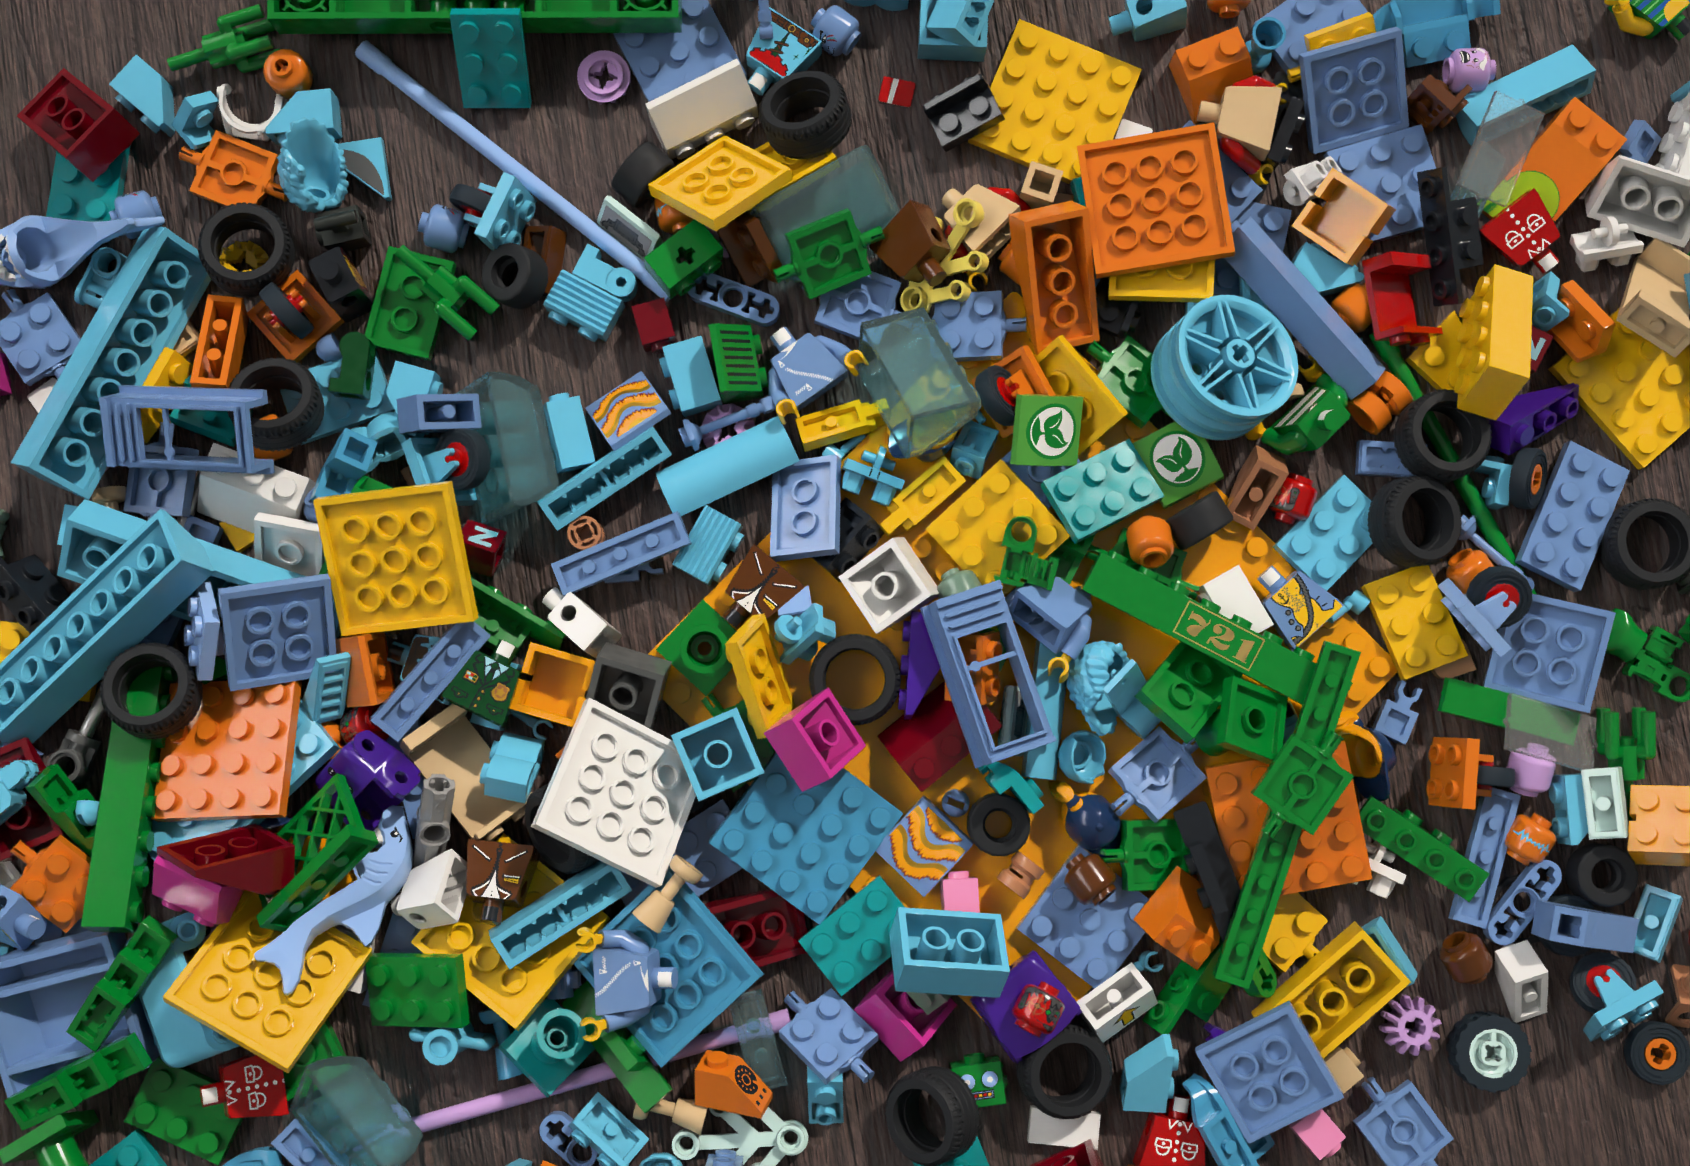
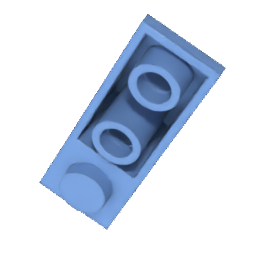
M1537 899L1531 934L1554 942L1633 953L1639 919Z

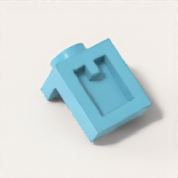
M212 91L184 97L172 123V127L191 149L195 150L208 146L215 133L209 123L213 119V113L219 100Z
M1551 271L1533 284L1532 324L1544 332L1549 331L1566 319L1570 312L1557 299L1560 279Z
M970 420L964 425L953 445L950 463L960 474L979 480L983 474L985 462L997 441L999 431Z
M1486 456L1483 463L1474 472L1489 474V477L1484 480L1481 494L1482 497H1485V504L1488 508L1498 510L1508 506L1509 480L1513 465L1504 464V459L1496 456Z

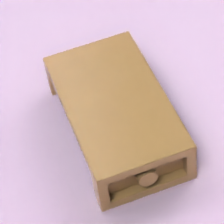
M1653 238L1643 249V252L1634 259L1616 321L1676 358L1690 344V309L1684 281V274L1690 273V256L1668 242Z
M451 704L403 738L400 748L421 771L424 779H428L432 774H445L447 778L454 780L455 792L451 814L471 839L492 841L504 832L501 825L511 818L516 823L525 816L526 803L484 795V784L480 783V774L483 764L490 763L491 749L465 717L467 710Z

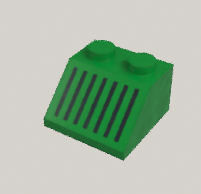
M708 324L719 390L723 403L729 404L764 398L762 388L768 387L765 367L758 368L756 355L763 354L760 335L752 334L751 325Z

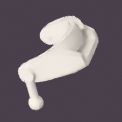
M226 83L220 87L218 86L217 98H219V108L226 134L234 137L269 141L270 138L266 135V126L279 113L281 107H284V97L281 94H276L274 111L268 120L260 124H249L238 119L228 106L226 95L231 93V86Z

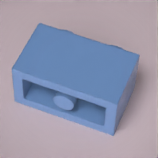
M416 394L396 399L399 434L443 433L459 428L471 430L482 428L479 394Z

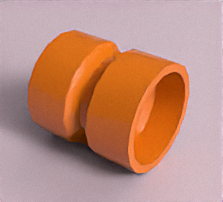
M1384 371L1377 382L1367 388V391L1365 390L1354 399L1349 400L1346 408L1360 427L1370 434L1377 435L1392 421L1391 415H1399L1404 408L1413 402V398L1407 387L1396 376L1388 371Z

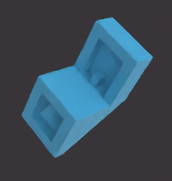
M345 428L319 473L310 500L313 501L318 497L351 493L357 480L368 471L378 442Z

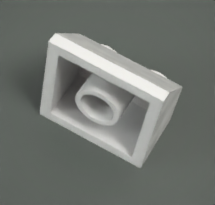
M905 537L891 538L839 576V579L876 634L910 616L912 611H918L939 595L937 585Z

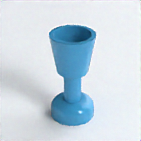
M1265 17L1257 21L1253 27L1252 39L1245 43L1251 56L1253 74L1261 73L1268 67L1271 62V52L1281 46L1286 38L1285 27L1276 18Z
M490 1008L478 1012L483 1024L493 1023L500 1046L511 1035L507 1022ZM497 1046L495 1048L498 1081L523 1074Z

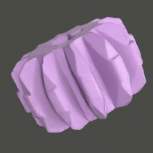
M1401 995L1400 1004L1390 1000L1388 1003L1392 1011L1390 1013L1387 1011L1380 1012V1015L1388 1020V1023H1383L1379 1026L1380 1031L1388 1033L1384 1040L1385 1043L1390 1046L1395 1045L1396 1051L1400 1054H1404L1409 1050L1410 1054L1418 1056L1420 1046L1427 1051L1432 1050L1428 1040L1430 1037L1436 1040L1440 1038V1035L1434 1032L1433 1028L1442 1024L1440 1019L1432 1017L1436 1011L1434 1006H1425L1424 999L1418 996L1411 1000L1410 996ZM1407 1021L1415 1022L1413 1029L1405 1028Z

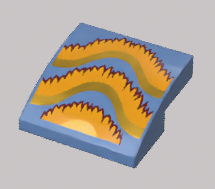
M642 371L585 408L613 451H616L672 414Z
M923 795L887 834L876 852L914 889L925 897L974 843Z

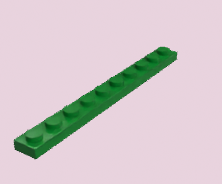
M1328 641L1323 642L1293 732L1294 736L1308 745L1319 748L1330 731L1335 732L1361 652ZM1269 807L1261 830L1273 815ZM1285 822L1275 836V839L1260 831L1213 973L1214 978L1249 990L1302 831L1300 826Z

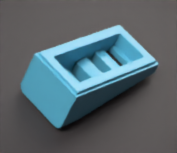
M349 652L316 658L302 701V705L311 721L323 723L342 718L346 705L351 664Z

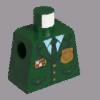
M499 640L491 657L476 650L445 689L442 697L446 701L505 729L512 710L510 707L519 679L522 678L520 671L510 667L518 648L506 641Z

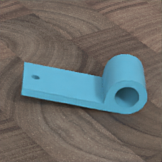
M1131 659L1119 672L1115 669L1111 671L1112 680L1103 688V691L1122 722L1137 736L1145 739L1161 720L1134 697L1145 684L1146 679L1137 662Z

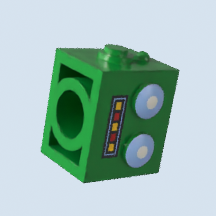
M983 1052L965 1054L964 1060L950 1062V1070L959 1075L972 1090L971 1092L974 1094L978 1108L1006 1104L1004 1089L1008 1086L1007 1075H1004L1002 1071L1003 1063L1000 1062L998 1055L985 1057Z

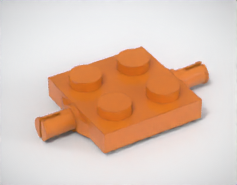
M215 130L210 144L202 153L189 149L186 146L181 148L183 153L179 152L180 160L196 165V176L189 189L193 195L223 207L243 202L261 205L267 195L281 199L284 202L288 200L281 186L274 183V174L279 163L277 160L278 154L218 130Z
M61 834L49 847L40 850L38 853L20 840L10 850V853H13L27 865L24 868L23 874L10 889L22 895L41 915L67 933L83 915L91 857Z

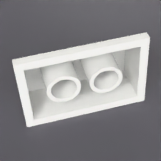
M738 59L728 62L645 104L651 125L666 155L671 160L676 157L677 159H684L693 154L696 147L706 142L711 144L734 128L738 130L744 129L755 121L754 118L758 117L756 101Z
M1618 155L1597 174L1584 197L1586 214L1589 218L1601 221L1604 217L1614 216L1618 225L1626 223L1630 231L1657 238L1683 248L1690 239V177Z
M213 443L208 454L211 457L238 458L237 451ZM275 465V473L201 471L197 512L254 533V518L258 512L306 521L304 499L308 492L315 487L316 483L310 478Z

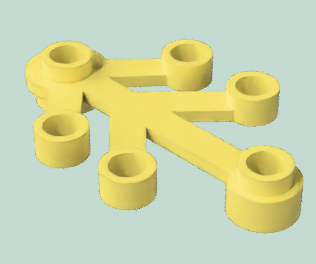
M964 198L957 202L953 210L956 225L947 238L950 245V253L939 263L946 272V277L969 270L982 273L989 265L988 256L976 250L969 252L967 256L951 260L970 228L978 226L984 219L982 205L972 199ZM935 217L943 231L944 223L942 219ZM979 257V264L975 267V260ZM925 279L920 283L909 281V286L901 294L900 304L906 314L914 316V318H921L929 312L932 304L950 299L959 302L966 301L971 294V288L967 282L961 280H953L949 286L933 289L934 286H930ZM961 286V293L957 296V289Z

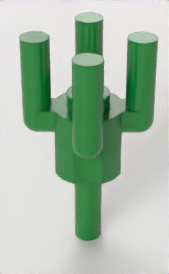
M257 4L218 17L216 23L220 31L202 36V48L167 58V62L172 72L209 60L213 69L235 63L241 73H248L264 68L267 57L281 48L248 57L274 48L270 35L248 40L276 31L268 19L239 28L235 27L265 17L262 6Z
M404 244L394 254L426 282L420 291L435 303L434 311L467 341L473 337L477 330L457 313L463 304L470 298L490 316L500 306L467 276L462 275L457 278L443 265L436 271L432 270Z
M1597 707V752L1600 755L1606 756L1608 767H1622L1628 820H1632L1629 815L1631 785H1634V781L1645 779L1644 760H1652L1656 756V712L1646 711V707H1632V736H1620L1619 712L1611 711V708Z

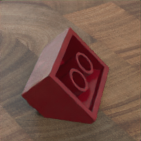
M945 681L923 698L911 720L904 719L903 714L877 736L921 792L970 753L952 701L944 700ZM984 704L981 707L992 735L1002 727V724Z

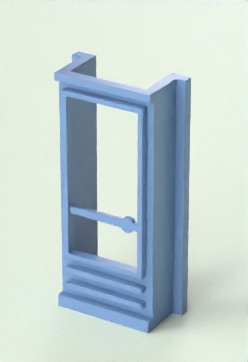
M118 386L119 393L99 397L107 467L127 466L128 468L251 474L275 473L273 459L254 458L250 408L268 404L267 390ZM140 408L162 409L166 445L164 454H145ZM168 409L233 411L238 458L175 455V449L172 447Z
M1000 580L935 600L931 604L920 608L975 768L1057 741L1051 731L1006 603ZM997 626L1006 653L981 662L973 661L967 666L958 638ZM1008 658L1034 734L995 747L969 671L977 672L983 666Z

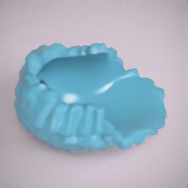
M305 117L297 120V122H291L290 130L286 131L285 139L280 142L282 148L280 149V155L277 157L279 161L277 172L280 186L287 195L289 202L294 203L303 211L312 213L324 210L330 211L341 206L345 195L348 194L347 187L349 182L346 180L347 172H345L347 166L345 164V157H343L344 150L339 149V144L334 142L333 136L329 135L325 123H318L315 118L307 119Z
M1103 640L1086 644L1076 660L1071 659L1069 663V676L1066 683L1070 692V700L1074 701L1077 710H1081L1091 731L1096 732L1099 736L1115 732V726L1117 725L1116 717L1118 716L1105 695L1103 688L1112 680L1111 671L1115 669L1119 672L1130 661L1121 643L1115 644L1114 642Z

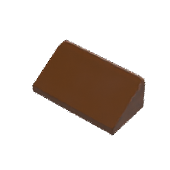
M552 225L526 226L523 246L538 253L544 259L548 268V283L542 295L547 296L562 270L567 233Z

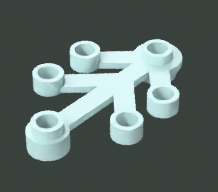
M769 1107L766 1109L761 1120L772 1131L758 1132L740 1114L709 1108L714 1116L721 1117L738 1133L698 1135L688 1129H682L675 1134L672 1141L673 1153L682 1160L692 1159L699 1150L739 1148L736 1151V1155L743 1156V1165L759 1147L774 1146L761 1163L756 1162L751 1166H776L785 1155L795 1156L806 1148L808 1132L801 1122L793 1119L783 1121ZM789 1131L795 1132L798 1136L797 1140L793 1143L787 1142L784 1138V1135ZM683 1137H690L693 1140V1146L684 1148L680 1140Z

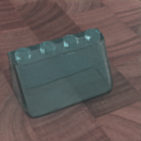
M863 145L760 202L751 210L750 215L758 218L782 266L791 263V252L784 235L785 233L846 208L851 211L855 225L861 233L880 226L883 230L899 213L900 209L875 156L868 145ZM797 276L784 280L785 284L792 280L794 283L801 281Z
M924 307L861 322L859 351L865 356L869 365L866 366L865 363H859V373L905 458L908 459L922 455L977 417L978 410L981 409L980 395L976 389H972L965 369L957 364L950 344L944 342L939 334L936 321L930 319Z

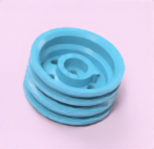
M1235 295L1212 296L1194 305L1159 340L1151 360L1153 388L1165 411L1187 431L1211 440H1230L1248 433L1289 399L1298 377L1296 350L1284 326L1263 306L1252 300Z

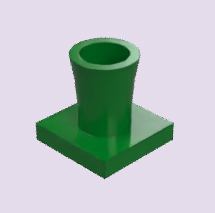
M702 600L656 650L666 660L672 661V665L707 696L733 668L726 657L725 643L737 631L709 604ZM701 642H708L711 645L712 649L708 655H701L698 652V645Z
M1234 675L1224 678L1221 709L1215 710L1194 737L1199 748L1210 756H1220L1232 750L1270 765L1283 747L1288 697Z
M94 1109L61 1113L0 1150V1158L3 1164L36 1159L39 1166H89L74 1137L100 1121Z

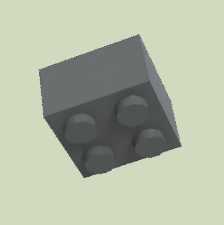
M606 642L596 657L586 699L591 698L652 730L658 717L672 661Z

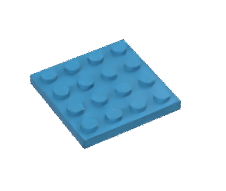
M775 752L763 768L764 774L757 776L709 839V843L821 925L904 813L844 768L831 779L802 792Z
M668 867L662 886L655 888L648 885L602 929H626L646 941L649 947L658 949L660 953V967H676L678 970L676 989H661V999L652 1005L650 1013L627 1027L661 1068L764 975L686 883H684L672 899L675 905L660 934L651 930L632 914L655 890L661 892L674 875L670 867ZM591 951L590 953H582L574 965L594 988L593 951Z

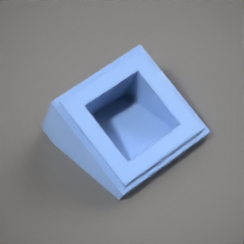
M809 585L778 610L779 617L785 614L792 617L800 616L812 605Z

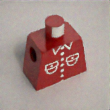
M1535 188L1526 191L1480 227V236L1516 267H1522L1532 260L1540 272L1544 274L1560 262L1548 246L1561 235Z
M253 1053L220 1065V1082L200 1086L202 1107L223 1103L225 1116L228 1118L283 1116L289 1114L283 1070Z
M1174 1094L1173 1099L1169 1100L1168 1112H1149L1133 1158L1134 1166H1205V1141L1199 1130L1194 1126L1193 1118L1189 1117L1190 1097Z

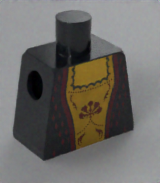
M338 246L308 261L328 303L346 323L371 311L373 300L346 250ZM348 297H356L349 303L344 304L343 302Z

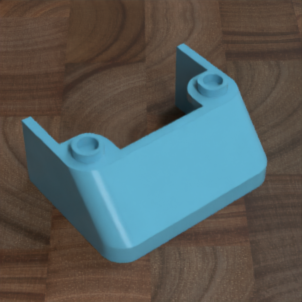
M190 912L161 923L177 934L178 938L139 994L160 1057L167 1066L172 1068L186 1067L239 1046L165 1003L163 1000L164 994L187 966L183 952L197 947L203 941L206 934L205 925L196 922L193 919L194 914ZM132 936L126 941L124 948L127 946Z

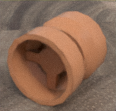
M579 516L568 526V540L580 551L602 543L605 540L603 527L592 517Z
M1017 851L1011 858L1012 864L1008 869H1003L997 876V879L1025 899L1030 892L1032 882L1039 880L1045 871L1021 852ZM1018 873L1023 876L1022 879L1017 876Z

